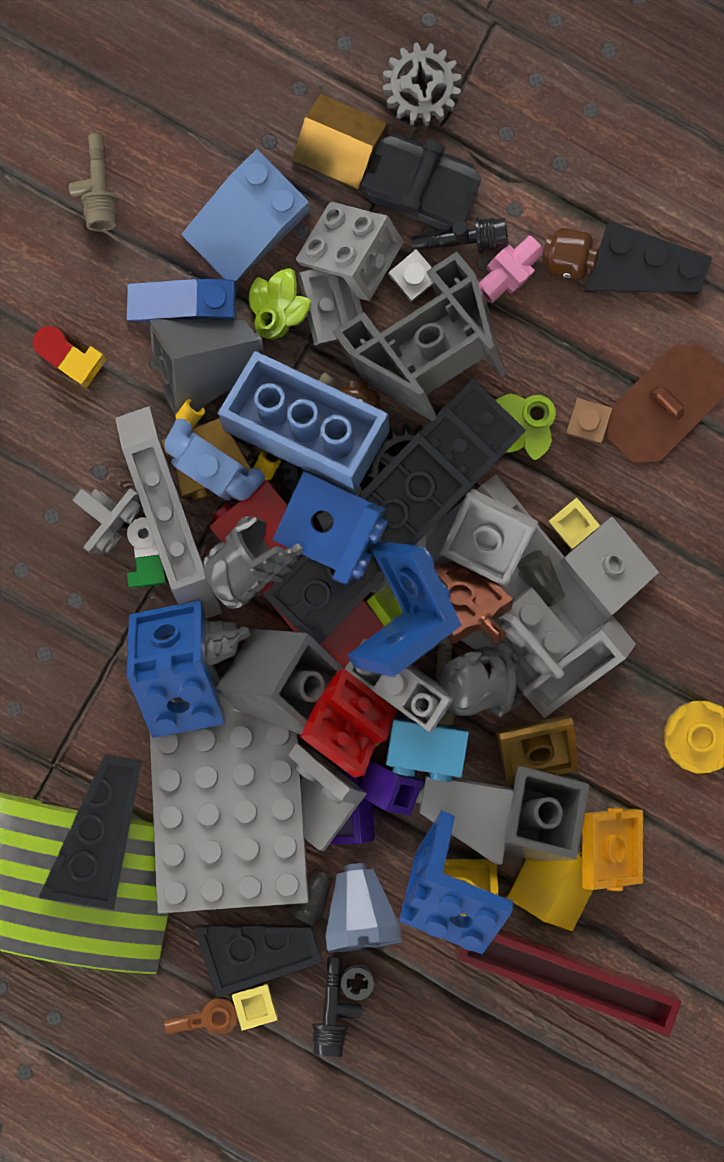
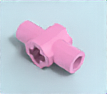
M527 236L515 249L509 244L487 265L486 269L490 273L479 284L485 299L489 303H493L506 290L510 294L514 293L534 273L535 270L531 266L544 252L543 247L535 238Z

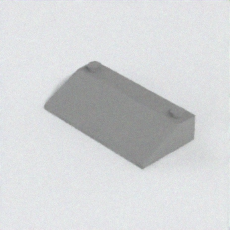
M496 474L476 489V491L531 517ZM464 500L441 518L426 534V550L438 564L452 562V560L439 555ZM537 524L508 583L521 592L528 587H532L579 643L556 663L564 672L560 679L550 674L544 677L539 671L535 672L524 659L515 672L516 685L541 716L545 718L625 660L636 643L613 615L607 619L560 564L559 561L564 556Z

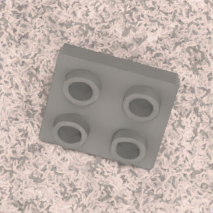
M81 488L72 501L101 523L83 548L95 554H101L104 550L108 553L113 549L121 538V535L118 533L125 522L131 524L143 511L139 494L135 490L130 488L117 504L102 491L99 492L97 489H94L91 493Z

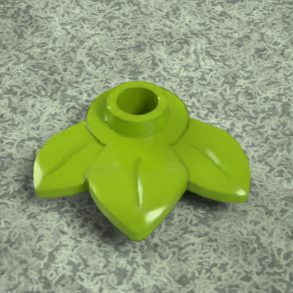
M290 268L277 272L269 279V282L257 277L250 288L249 306L256 314L254 322L256 332L268 340L280 338L287 333L289 327L299 325L306 318L312 304L310 299L296 296V276L294 270Z
M515 394L504 395L496 399L526 429V432L505 453L515 452L524 447L527 454L533 460H537L544 455L551 445L552 437L549 427L554 422L556 415L555 407L551 400L542 395H533L524 399ZM538 407L542 409L543 418L541 420L532 419L530 416L532 408Z

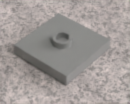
M471 488L439 555L506 587L539 521Z
M613 517L607 519L559 561L606 619L612 616L659 573Z

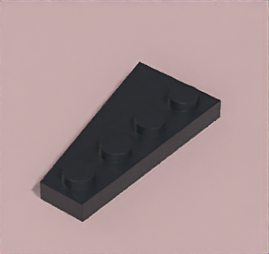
M104 754L41 889L39 898L114 910L142 760Z

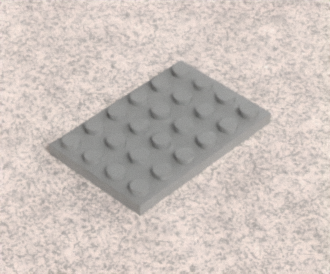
M217 692L224 711L225 724L152 738L150 734L158 913L309 903L301 774L295 769L298 764L288 756L295 745L299 744L298 733L239 711ZM180 697L172 698L170 700L175 703L185 702Z

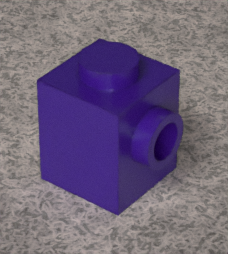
M370 760L360 788L367 793L364 797L365 800L385 811L410 816L423 781L414 776L393 773L392 766Z

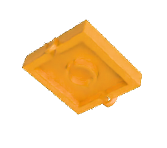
M615 807L607 808V811L584 813L582 825V888L590 890L607 888L610 891H623V886L642 884L643 810Z

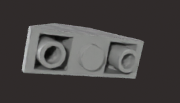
M349 661L345 668L363 684L428 732L434 731L453 701L439 683L412 664L395 677L355 668L351 661Z

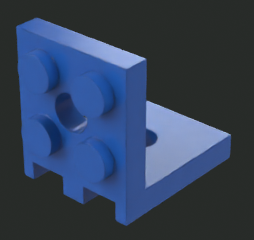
M303 471L272 540L288 548L301 544L304 549L301 554L335 569L336 571L332 578L347 585L353 579L363 577L372 558V555L368 554L367 551L372 543L376 544L377 541L379 542L388 524V521L383 519L387 509ZM318 511H327L331 514L333 526L330 531L319 532L313 526V517Z
M382 541L371 550L403 613L347 655L355 668L395 677L462 626L450 601L451 595L448 588L440 581L434 569L435 563L431 554L421 546Z
M201 600L130 614L126 676L152 738L225 724L224 711L205 663V610ZM172 635L168 639L161 640L165 636ZM180 697L185 702L175 703L170 700L172 698Z
M441 810L415 852L399 922L424 931L433 937H439L457 944L466 950L483 954L511 915L513 901L443 874L455 816Z

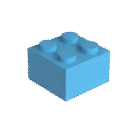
M394 716L385 758L386 765L392 766L393 773L415 776V771L418 770L428 772L430 779L452 782L453 776L462 777L469 732L464 727L438 724L433 732H428L410 718Z

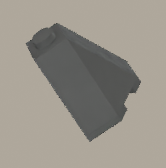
M160 318L149 320L155 364H159L162 378L166 383L162 385L165 399L175 415L187 399H191L189 405L194 411H197L233 388L254 351L263 354L261 337L258 333L253 332L246 320Z

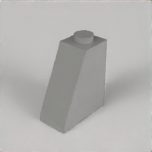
M425 773L424 782L415 802L420 804V813L432 822L436 820L441 810L454 815L455 819L451 834L493 863L502 865L504 840L513 789L511 787L452 778V782L430 779V775Z

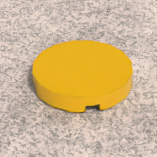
M691 701L679 706L669 716L664 729V745L670 758L677 765L696 774L710 773L724 767V708L709 701Z

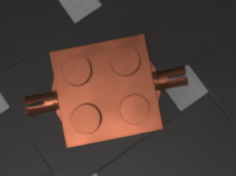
M434 560V569L440 581L448 588L451 595L450 601L462 626L448 635L447 638L452 644H455L471 633L483 630L493 643L498 644L499 640L501 642L507 633L494 620L512 609L513 599L496 582L454 561L438 564Z

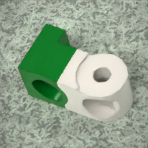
M135 519L127 530L128 540L134 546L137 568L136 572L127 573L129 588L135 589L169 584L147 519Z

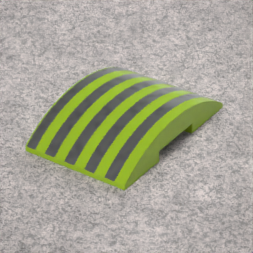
M0 793V951L84 968L157 974L169 913H158L154 823L131 819L114 910L39 898L41 889L78 810L43 804L39 800Z

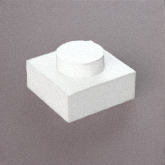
M417 249L388 272V276L411 303L432 286L426 273L432 267Z

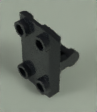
M394 134L379 141L362 182L361 191L373 203L448 232L453 231L452 227L456 221H466L482 179L472 163L444 153L446 149L444 145L430 139H426L424 144L400 134Z

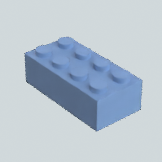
M254 351L218 412L224 431L354 494L390 432L388 413Z

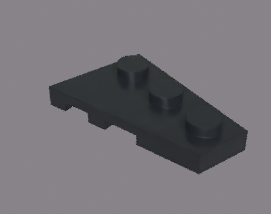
M609 221L599 245L596 267L590 271L583 292L616 291V293L698 294L703 286L712 257Z
M311 925L194 926L217 998L322 963V957Z

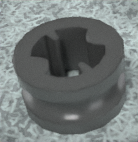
M362 964L348 966L341 977L343 993L352 1000L367 998L374 988V977L371 970ZM356 973L363 974V981L368 980L367 986L361 985L359 991L352 990V983L347 984L348 978L354 979Z

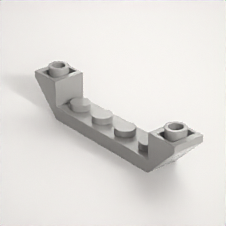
M148 406L115 418L127 465L177 603L183 604L201 600L205 610V619L222 614L223 611L219 600L214 595L205 578L203 562L161 445L162 438L151 407Z

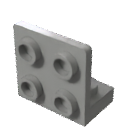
M330 202L296 257V261L301 266L343 277L358 298L370 301L404 241L388 216Z
M528 587L513 600L512 609L498 617L502 623L500 627L506 631L505 638L511 644L515 643L518 647H523L526 652L522 657L535 672L539 671L544 677L550 674L560 679L564 672L556 663L579 643L532 587Z
M296 744L288 756L298 764L295 769L301 774L305 839L318 850L324 851L367 793L316 749Z

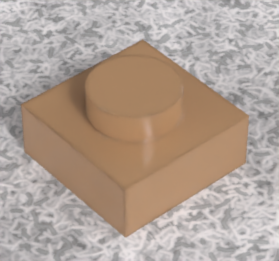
M577 398L566 432L567 435L602 445L613 408Z

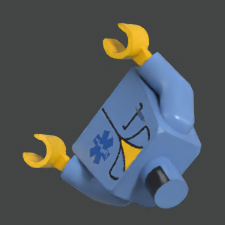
M187 399L176 413V421L165 440V450L173 456L171 463L229 502L232 497L237 500L249 498L265 480L273 478L281 460L278 459L277 462H271L266 459L268 452L262 451L254 467L248 470L191 432L204 415L205 410L201 408L199 412L194 411L189 405L191 399Z

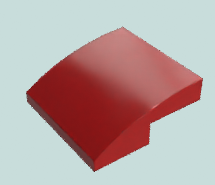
M342 668L338 670L323 691L300 737L354 778L365 775L376 743L386 741L397 710L346 669Z

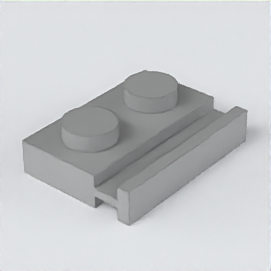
M315 269L300 272L297 275L301 295L312 301L307 318L315 346L338 342L333 331L363 312L360 299L355 295L343 277Z

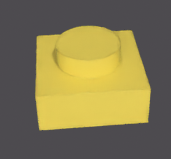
M575 498L547 521L570 550L600 527L599 523L578 498Z
M268 982L232 993L242 1030L278 1020Z

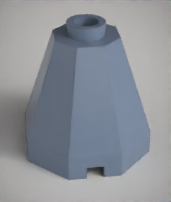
M365 863L345 865L344 872L336 876L326 931L327 950L329 953L356 951L367 947L378 948L402 943L399 922L374 869H366Z

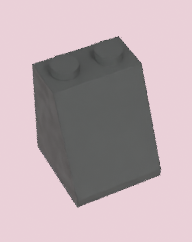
M252 629L250 631L251 635L242 644L217 685L216 691L239 711L302 734L305 724L323 691L338 670L344 667L308 633Z
M522 766L518 767L504 840V852L535 861L577 860L589 784Z

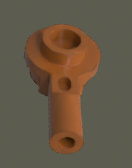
M218 997L209 1000L201 1013L164 1020L167 1035L205 1027L210 1033L215 1035H224L236 1026L238 1015L234 1003L224 997Z

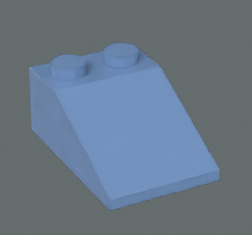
M256 149L226 179L181 235L224 279L235 280V283H237L310 212L309 201Z

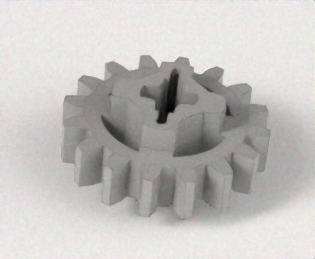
M414 43L412 53H408L402 47L400 49V60L393 57L389 59V67L393 71L386 70L383 72V80L388 82V84L382 86V93L387 96L392 95L387 100L388 109L397 106L396 118L400 120L407 114L410 116V125L413 126L417 118H422L425 126H429L431 116H435L437 120L442 121L444 118L443 109L451 112L454 110L455 103L450 98L458 99L460 97L461 90L455 86L461 83V74H452L456 69L457 62L453 60L446 63L447 51L444 49L438 55L434 54V46L431 43L426 51H421L419 44ZM426 63L435 66V67L438 68L439 70L435 71L433 68H431V67H430L429 65H427ZM412 65L410 72L398 79L401 72L406 67ZM418 72H420L424 84L427 85L425 97H423L419 85L416 84ZM445 90L442 98L432 105L433 97ZM406 98L410 99V100H411L412 102H414L417 106H414V105L409 104V103L406 102L404 99H406Z

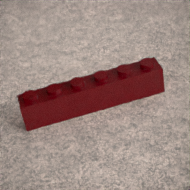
M502 929L499 930L483 954L466 950L457 945L455 950L457 960L667 1037L671 1034L682 1003L678 996L670 990Z

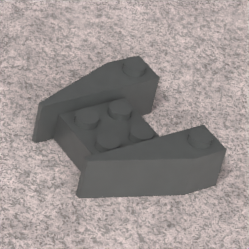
M455 252L426 271L437 297L382 333L377 330L364 312L333 331L345 356L363 381L431 421L436 420L437 416L426 395L484 357L501 377L506 374L487 301L475 272L458 252Z

